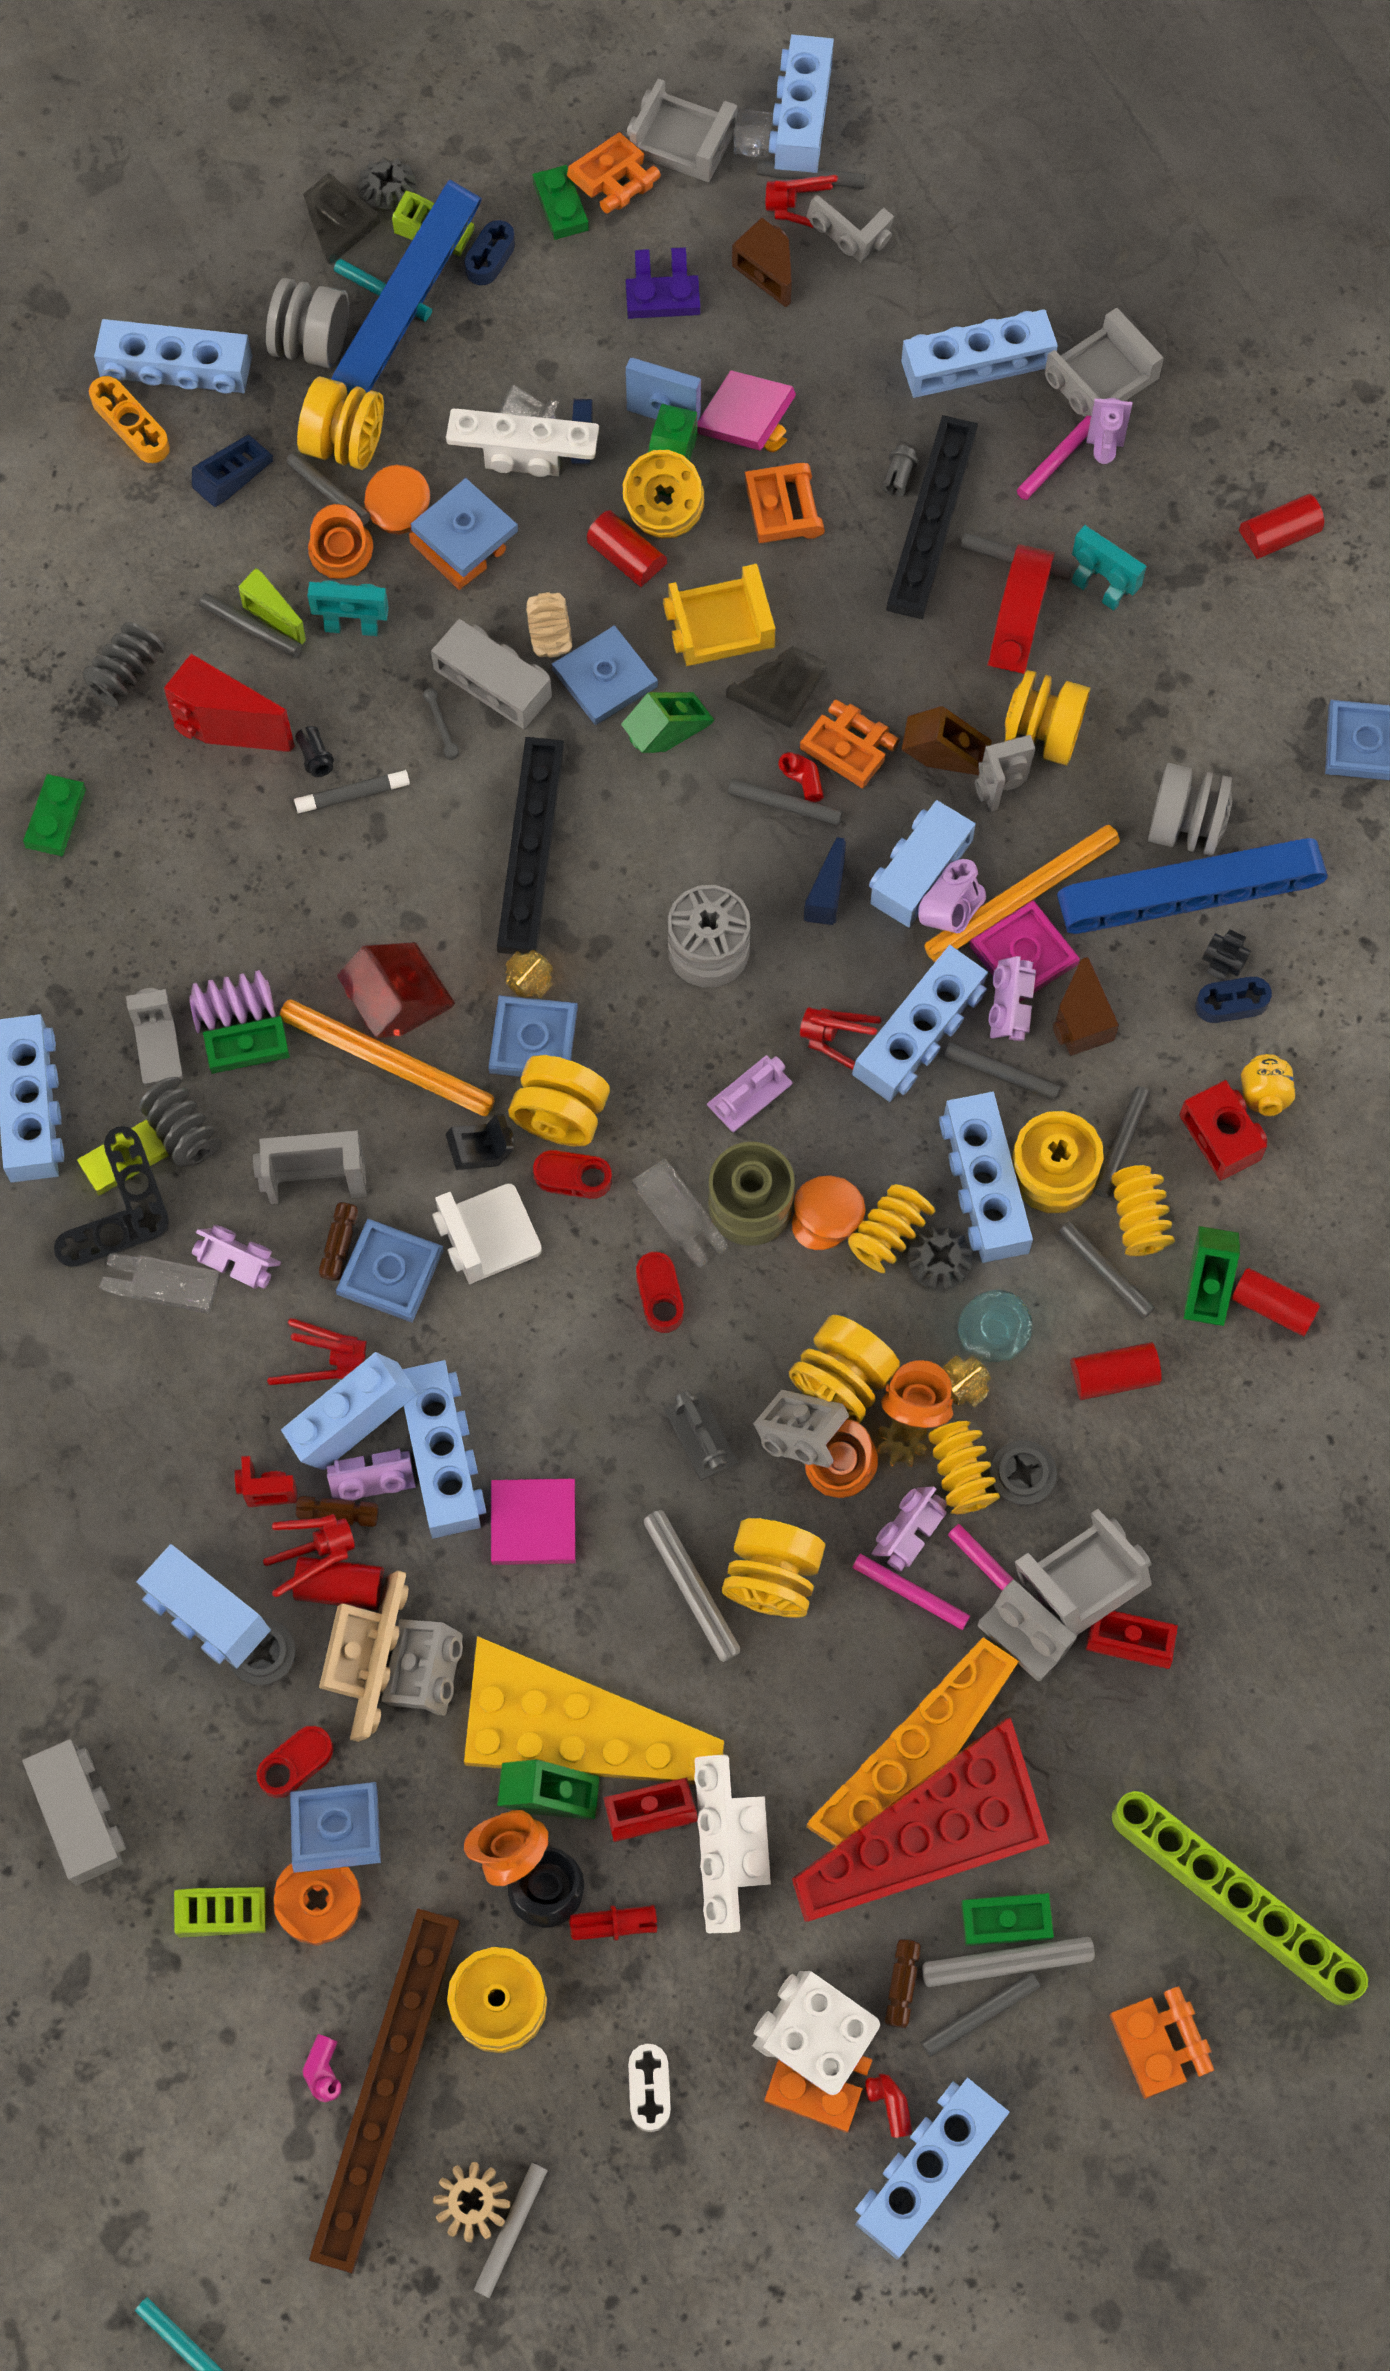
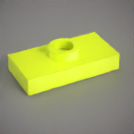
M147 1119L131 1128L141 1139L150 1166L169 1156L163 1143L156 1136V1132L148 1124ZM123 1134L116 1137L117 1143L111 1147L113 1152L120 1151L125 1161V1164L117 1165L119 1172L129 1165L142 1164L141 1157L133 1161L129 1152V1147L134 1145V1139L126 1140ZM104 1144L77 1159L98 1196L117 1186ZM133 1172V1173L129 1174V1175L127 1176L126 1180H128L129 1178L135 1176L136 1174H138V1173H140V1172Z

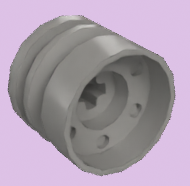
M282 278L273 293L267 316L266 347L268 353L275 357H281L285 354L287 359L296 360L303 350L304 359L308 364L333 368L339 360L347 334L349 320V298L347 292L341 289L319 286L312 297L311 286L308 282H299L297 285L294 279Z
M1166 763L1147 841L1173 847L1180 831L1188 833L1187 851L1194 852L1198 836L1206 837L1203 854L1213 857L1215 848L1221 838L1224 837L1233 802L1231 792L1232 777L1222 775L1218 790L1215 792L1210 790L1213 773L1206 772L1200 787H1193L1192 768Z
M701 885L683 892L672 904L668 915L669 961L675 973L687 983L702 988L720 987L734 981L745 969L750 954L751 927L750 913L743 900L729 889L717 885Z

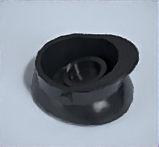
M547 1847L542 1859L529 1874L516 1882L508 1884V1897L513 1911L529 1925L550 1928L562 1924L580 1906L585 1887L583 1873L576 1860L561 1849Z

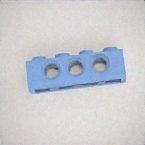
M791 34L789 49H782L780 71L786 72V75L778 77L777 98L782 99V103H775L773 126H778V131H771L769 140V153L775 154V169L818 172L832 68L834 38Z
M1046 310L1024 311L1008 318L988 319L976 325L952 327L944 332L930 335L920 334L911 339L903 340L901 362L912 396L916 398L1045 369L1048 354L1053 350L1057 351L1058 345Z
M102 319L94 358L100 377L111 376L118 381H137L153 386L164 384L180 386L184 389L201 388L216 390L221 393H245L252 352L247 334Z
M949 945L857 1058L852 1075L889 1102L893 1100L898 1092L905 1095L916 1081L918 1076L914 1072L921 1063L928 1066L938 1054L941 1046L937 1043L945 1034L951 1037L957 1031L964 1020L961 1013L968 1005L974 1008L981 1001L987 991V988L983 985L988 971ZM949 992L956 1000L952 1002L943 1001L938 997L937 993ZM919 1020L926 1021L933 1029L922 1031L914 1025V1022ZM895 1049L903 1050L908 1054L909 1058L906 1060L895 1059L890 1051Z
M41 1014L0 1019V1132L3 1169L11 1183L59 1177L58 1162H64L62 1139L56 1138L55 1125H61V1110L59 1102L53 1101L52 1088H58L59 1086L56 1065L50 1064L49 1053L56 1051L55 1035L52 1027H46ZM27 1056L36 1057L27 1066L19 1065V1062ZM38 1093L34 1101L29 1103L21 1102L25 1095ZM34 1129L41 1130L37 1138L33 1140L24 1139V1136L29 1131Z
M994 1091L946 1101L944 1115L939 1116L940 1129L943 1139H950L953 1152L949 1153V1164L952 1175L954 1177L960 1176L963 1189L958 1190V1197L962 1213H969L972 1227H968V1237L972 1251L979 1250L982 1263L1029 1254L1033 1238ZM968 1136H978L983 1140L984 1144L971 1146L964 1139ZM979 1172H985L990 1174L994 1181L981 1183L975 1179L974 1175ZM995 1209L1001 1212L1004 1218L992 1221L983 1212Z
M445 1360L402 1369L418 1393L404 1405L432 1539L481 1528L479 1515L485 1514L486 1508L482 1489L473 1490L470 1475L478 1474L473 1449L464 1450L462 1436L470 1435L465 1410L456 1412L454 1397L461 1396L457 1373H448ZM433 1402L445 1405V1410L438 1416H428L424 1413V1409ZM440 1441H448L454 1445L452 1451L443 1456L434 1454L432 1448ZM448 1480H457L462 1484L461 1490L454 1495H445L440 1491V1488Z
M968 2077L961 2086L954 2081L950 2084L937 2101L943 2107V2110L934 2122L925 2117L910 2137L916 2145L905 2158L898 2152L882 2173L889 2180L879 2194L870 2189L855 2208V2211L861 2215L855 2225L896 2260L905 2252L1010 2113ZM953 2117L962 2119L968 2127L967 2138L961 2142L950 2140L944 2131L946 2120ZM930 2153L939 2159L941 2171L937 2177L926 2178L919 2173L916 2163L920 2155ZM904 2189L911 2194L914 2205L910 2213L904 2215L897 2214L891 2209L889 2196L892 2191Z

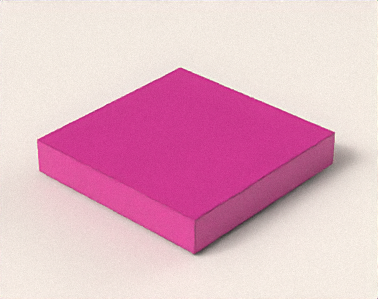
M731 370L698 420L697 432L700 435L761 451L795 398L794 388L790 385Z
M1034 900L971 939L969 944L970 948L992 976L999 960L1019 956L1021 957L1020 960L1033 962L1032 969L1036 970L1033 994L1079 965L1080 961L1078 955ZM1020 997V998H1019V1003H1020L1021 1001H1023L1024 999H1026V998H1021V997Z
M575 1479L491 1480L492 1565L576 1563Z

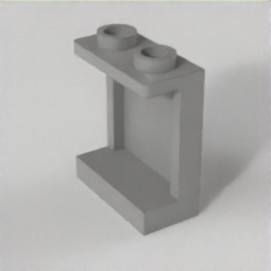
M657 79L653 89L646 90L641 103V111L638 117L633 116L631 118L626 136L630 138V142L645 154V160L709 183L737 130L738 105L724 101L719 112L667 94L665 92V81Z
M1115 308L1105 315L1102 329L1061 356L1055 350L1050 352L1047 356L1044 374L1049 384L1054 389H1059L1066 396L1072 409L1077 414H1082L1086 417L1087 415H1092L1095 399L1116 398L1126 401L1158 380L1164 357L1118 308Z
M358 1130L259 1139L260 1153L253 1154L255 1178H258L260 1192L267 1193L270 1204H279L278 1184L280 1182L343 1176L346 1177L351 1198L367 1197L365 1158Z
M1099 1509L1091 1513L1093 1522L1091 1528L1037 1563L1027 1553L1015 1561L1022 1587L1075 1635H1078L1152 1585L1148 1569L1151 1566V1561L1146 1552L1138 1544L1132 1546L1127 1541L1126 1534L1119 1522L1113 1517L1107 1519Z

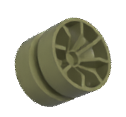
M743 1142L733 1145L717 1157L709 1174L708 1209L713 1225L722 1236L737 1244L755 1246L774 1240L786 1229L792 1216L795 1188L793 1169L786 1157L774 1147L760 1142Z

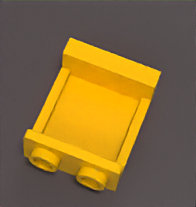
M757 564L743 566L742 578L680 592L676 582L668 584L669 597L663 598L664 611L667 621L674 620L676 630L672 631L674 648L676 653L683 652L686 666L775 647L776 628Z

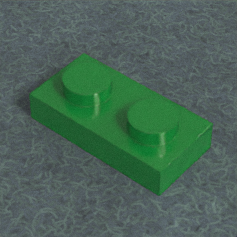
M567 165L532 174L533 185L554 240L589 231L588 219L575 185L567 177Z
M50 774L46 775L23 840L25 848L63 857L86 791L84 782Z
M281 1016L203 1032L211 1074L290 1058Z
M1049 1893L966 1899L961 1901L965 1946L1042 1941L1054 1938Z

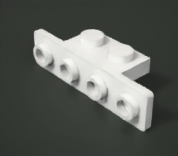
M454 408L450 411L446 441L449 445L483 448L485 469H493L500 473H508L510 471L530 473L537 477H545L547 475L559 476L560 456L590 460L595 458L599 425L596 423Z
M728 1755L696 1757L694 1779L697 1791V1823L700 1835V1868L703 1880V1912L706 1932H739L738 1887L771 1884L765 1796L731 1798Z

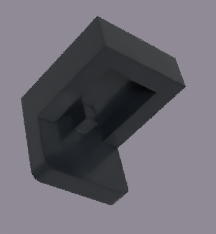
M504 1114L494 1115L488 1124L451 1127L445 1134L456 1170L500 1166L514 1149V1135L507 1126Z

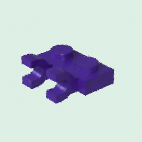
M686 247L671 248L672 277L651 278L649 249L635 250L636 278L625 279L628 319L700 315L698 275L687 276Z

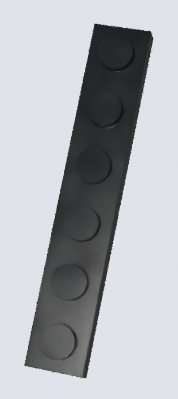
M945 415L941 417L888 598L886 611L922 620L924 618L977 434L978 423Z
M525 737L497 940V953L537 957L564 754V740Z

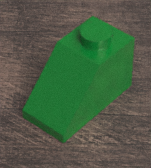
M661 404L651 434L648 452L653 450H671L685 456L690 461L697 439V412ZM662 490V491H660L658 494L671 497V494L673 493V491H672L671 493H669V494H666V493Z
M648 692L621 725L630 736L629 740L636 749L642 753H656L670 750L710 726L714 719L694 692Z
M1198 1226L1184 1308L1185 1320L1224 1326L1240 1256L1238 1232Z
M537 1759L502 1763L497 1806L511 1810H523L534 1815L595 1819L600 1776Z

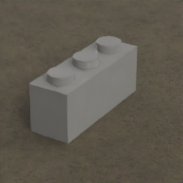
M458 619L431 650L433 669L522 729H525L552 697L551 679L543 668L536 664L529 665L520 659L511 647L505 644L500 646L491 640L482 628L475 624L470 626L461 619Z
M69 1739L23 1759L24 1767L68 1880L77 1886L124 1865L119 1852L126 1850V1846L118 1827L110 1828L104 1813L111 1809L102 1787L99 1786L95 1789L93 1787L89 1773L95 1771L86 1747L78 1749L77 1745Z

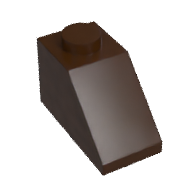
M760 218L732 244V267L784 307H787L791 303L792 287L789 238L780 227L771 225L765 219Z
M939 706L907 717L902 751L926 767L979 775V763L983 761L985 748L991 745L992 740L945 707Z
M1089 957L1080 960L1059 1006L1056 1021L1053 1023L1057 1041L1060 1045H1066L1070 1056L1114 1041L1119 1027Z

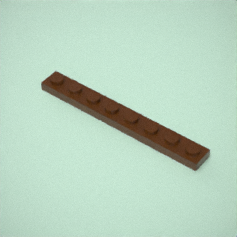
M417 1908L310 2254L309 2261L354 2274L459 1929L460 1921Z

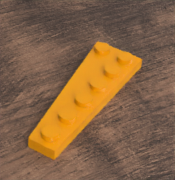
M983 1637L919 1704L915 1711L892 1732L877 1751L861 1765L857 1772L815 1813L806 1827L831 1845L836 1846L956 1756L1019 1661Z

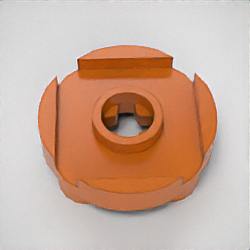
M291 1863L280 1874L274 1890V1910L280 1925L294 1939L315 1946L333 1942L346 1934L357 1920L362 1905L359 1883L349 1867L294 1873ZM314 1889L318 1893L323 1889L328 1891L329 1894L325 1898L327 1906L321 1910L316 1907L313 1910H309L306 1907L310 1902L307 1895L310 1890Z

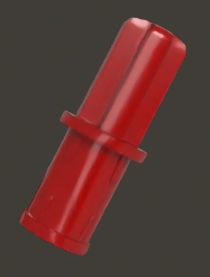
M654 1904L616 1909L615 1905H611L610 1910L573 1914L569 1919L570 1935L573 1940L613 1937L614 1941H618L619 1936L657 1933V1924H655L657 1923L656 1909Z

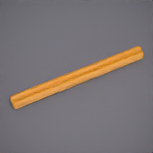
M1105 825L979 907L963 932L953 933L944 930L928 940L924 945L927 955L936 962L949 945L958 950L980 933L1117 846L1120 842L1118 832L1112 826Z
M288 999L280 1010L279 1015L282 1017V1021L481 1116H487L493 1108L495 1100L492 1094L292 999Z

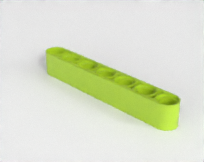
M1138 1791L1126 1793L1121 1797L1112 1812V1822L1122 1836L1331 2003L1341 2006L1348 2005L1365 1993L1368 1987V1976L1358 1962L1151 1797ZM1127 1805L1138 1806L1144 1813V1822L1140 1824L1128 1822L1124 1817L1123 1807ZM1163 1832L1173 1834L1179 1843L1178 1851L1167 1852L1163 1850L1158 1843V1834ZM1196 1860L1208 1862L1214 1871L1213 1878L1210 1880L1198 1878L1193 1871V1862ZM1230 1888H1240L1247 1894L1248 1906L1246 1908H1237L1230 1903L1228 1898ZM1265 1916H1275L1282 1922L1284 1927L1282 1936L1275 1937L1266 1932L1263 1926ZM1301 1944H1310L1317 1950L1319 1955L1317 1965H1308L1302 1961L1299 1955ZM1337 1972H1345L1353 1979L1354 1991L1352 1994H1345L1336 1987L1335 1975Z

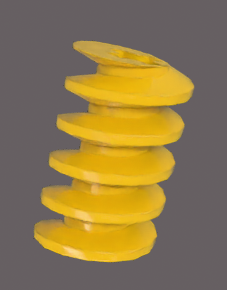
M1134 1165L1115 1172L1111 1177V1181L1116 1186L1114 1197L1119 1201L1116 1208L1117 1213L1122 1217L1119 1226L1125 1232L1122 1235V1243L1128 1247L1125 1250V1255L1145 1256L1157 1253L1165 1247L1174 1244L1175 1238L1173 1236L1162 1235V1232L1171 1229L1172 1222L1169 1220H1159V1217L1169 1213V1207L1156 1204V1202L1165 1199L1167 1196L1166 1191L1154 1189L1155 1186L1164 1182V1177L1158 1174H1151V1168L1144 1165Z
M898 1184L890 1186L887 1190V1196L882 1197L877 1202L878 1209H872L868 1214V1221H862L858 1226V1233H853L848 1238V1244L855 1256L865 1265L880 1273H885V1268L880 1263L882 1260L890 1264H894L897 1260L890 1251L891 1248L900 1252L906 1249V1245L900 1237L903 1236L910 1240L916 1237L910 1224L920 1228L926 1224L919 1213L923 1212L932 1216L936 1212L931 1203L916 1190Z
M957 1421L940 1426L931 1431L928 1437L932 1444L937 1445L933 1449L934 1458L941 1460L937 1465V1471L940 1475L946 1476L942 1480L941 1486L942 1489L950 1492L946 1496V1504L954 1507L950 1513L956 1515L981 1510L1000 1498L998 1493H986L985 1489L996 1481L993 1477L981 1476L982 1472L991 1467V1463L988 1461H977V1457L984 1454L987 1449L986 1446H973L972 1442L982 1436V1431L969 1430L968 1426L971 1424L969 1421Z

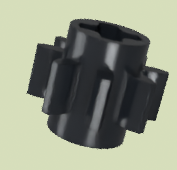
M1229 929L1224 937L1215 933L1202 957V960L1210 963L1207 973L1222 981L1225 980L1229 973L1238 977L1251 953V950L1243 947L1246 937Z

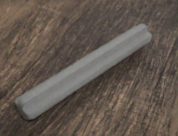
M658 1510L644 1518V1525L719 1660L725 1662L734 1658L740 1653V1646L665 1512Z
M1081 1937L929 1961L923 1964L922 1973L925 1985L927 1987L1091 1962L1095 1958V1950L1090 1937Z

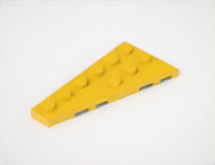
M477 1636L464 1756L465 1766L502 1768V1763L537 1759L600 1777L669 1782L687 1777L689 1784H695V1758L723 1755L724 1740Z

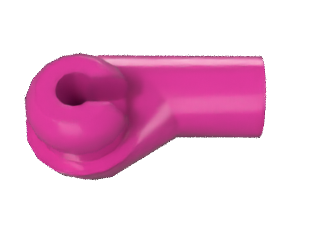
M317 2034L302 2072L312 2095L321 2102H329L338 2098L341 2093V2083L329 2065L338 2042Z

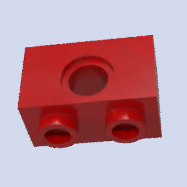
M1227 1080L1184 1100L1179 1114L1219 1181L1261 1161L1267 1149V1136L1263 1128L1257 1122H1252L1246 1112L1247 1106L1243 1096L1238 1090H1232ZM1228 1124L1234 1128L1236 1133L1225 1134L1219 1130L1217 1125Z

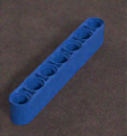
M452 180L446 183L332 376V380L343 382L346 385L347 393H350L356 386L363 388L365 393L372 390L414 319L419 303L424 302L472 221L482 200L480 196Z
M1306 838L1076 883L1061 889L1057 893L1067 932L1070 934H1080L1304 890L1322 884L1328 878V874L1317 840Z

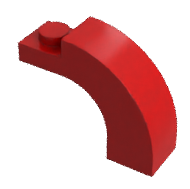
M1018 544L1008 575L987 666L1025 674L1055 552Z

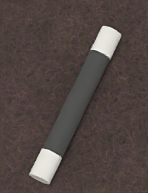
M403 770L295 798L294 802L299 814L410 785L407 771Z

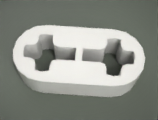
M644 2044L633 2050L629 2057L630 2111L632 2120L638 2128L646 2132H655L662 2129L670 2118L669 2068L667 2056L660 2047L654 2044ZM645 2053H652L654 2061H661V2068H656L653 2072L654 2084L645 2085L644 2071L635 2067L636 2062L643 2061ZM645 2091H654L655 2105L664 2109L663 2114L656 2115L655 2123H647L645 2115H638V2108H642L646 2104Z

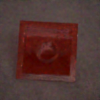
M416 942L362 946L337 975L347 996L353 1001L364 1018L366 1026L376 1038L402 1036L451 1009L455 1004Z

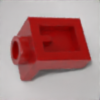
M241 1456L242 1469L235 1470V1489L237 1495L243 1494L248 1507L297 1503V1485L293 1475L286 1476L285 1472L270 1471L261 1474V1478H255V1468L251 1457Z

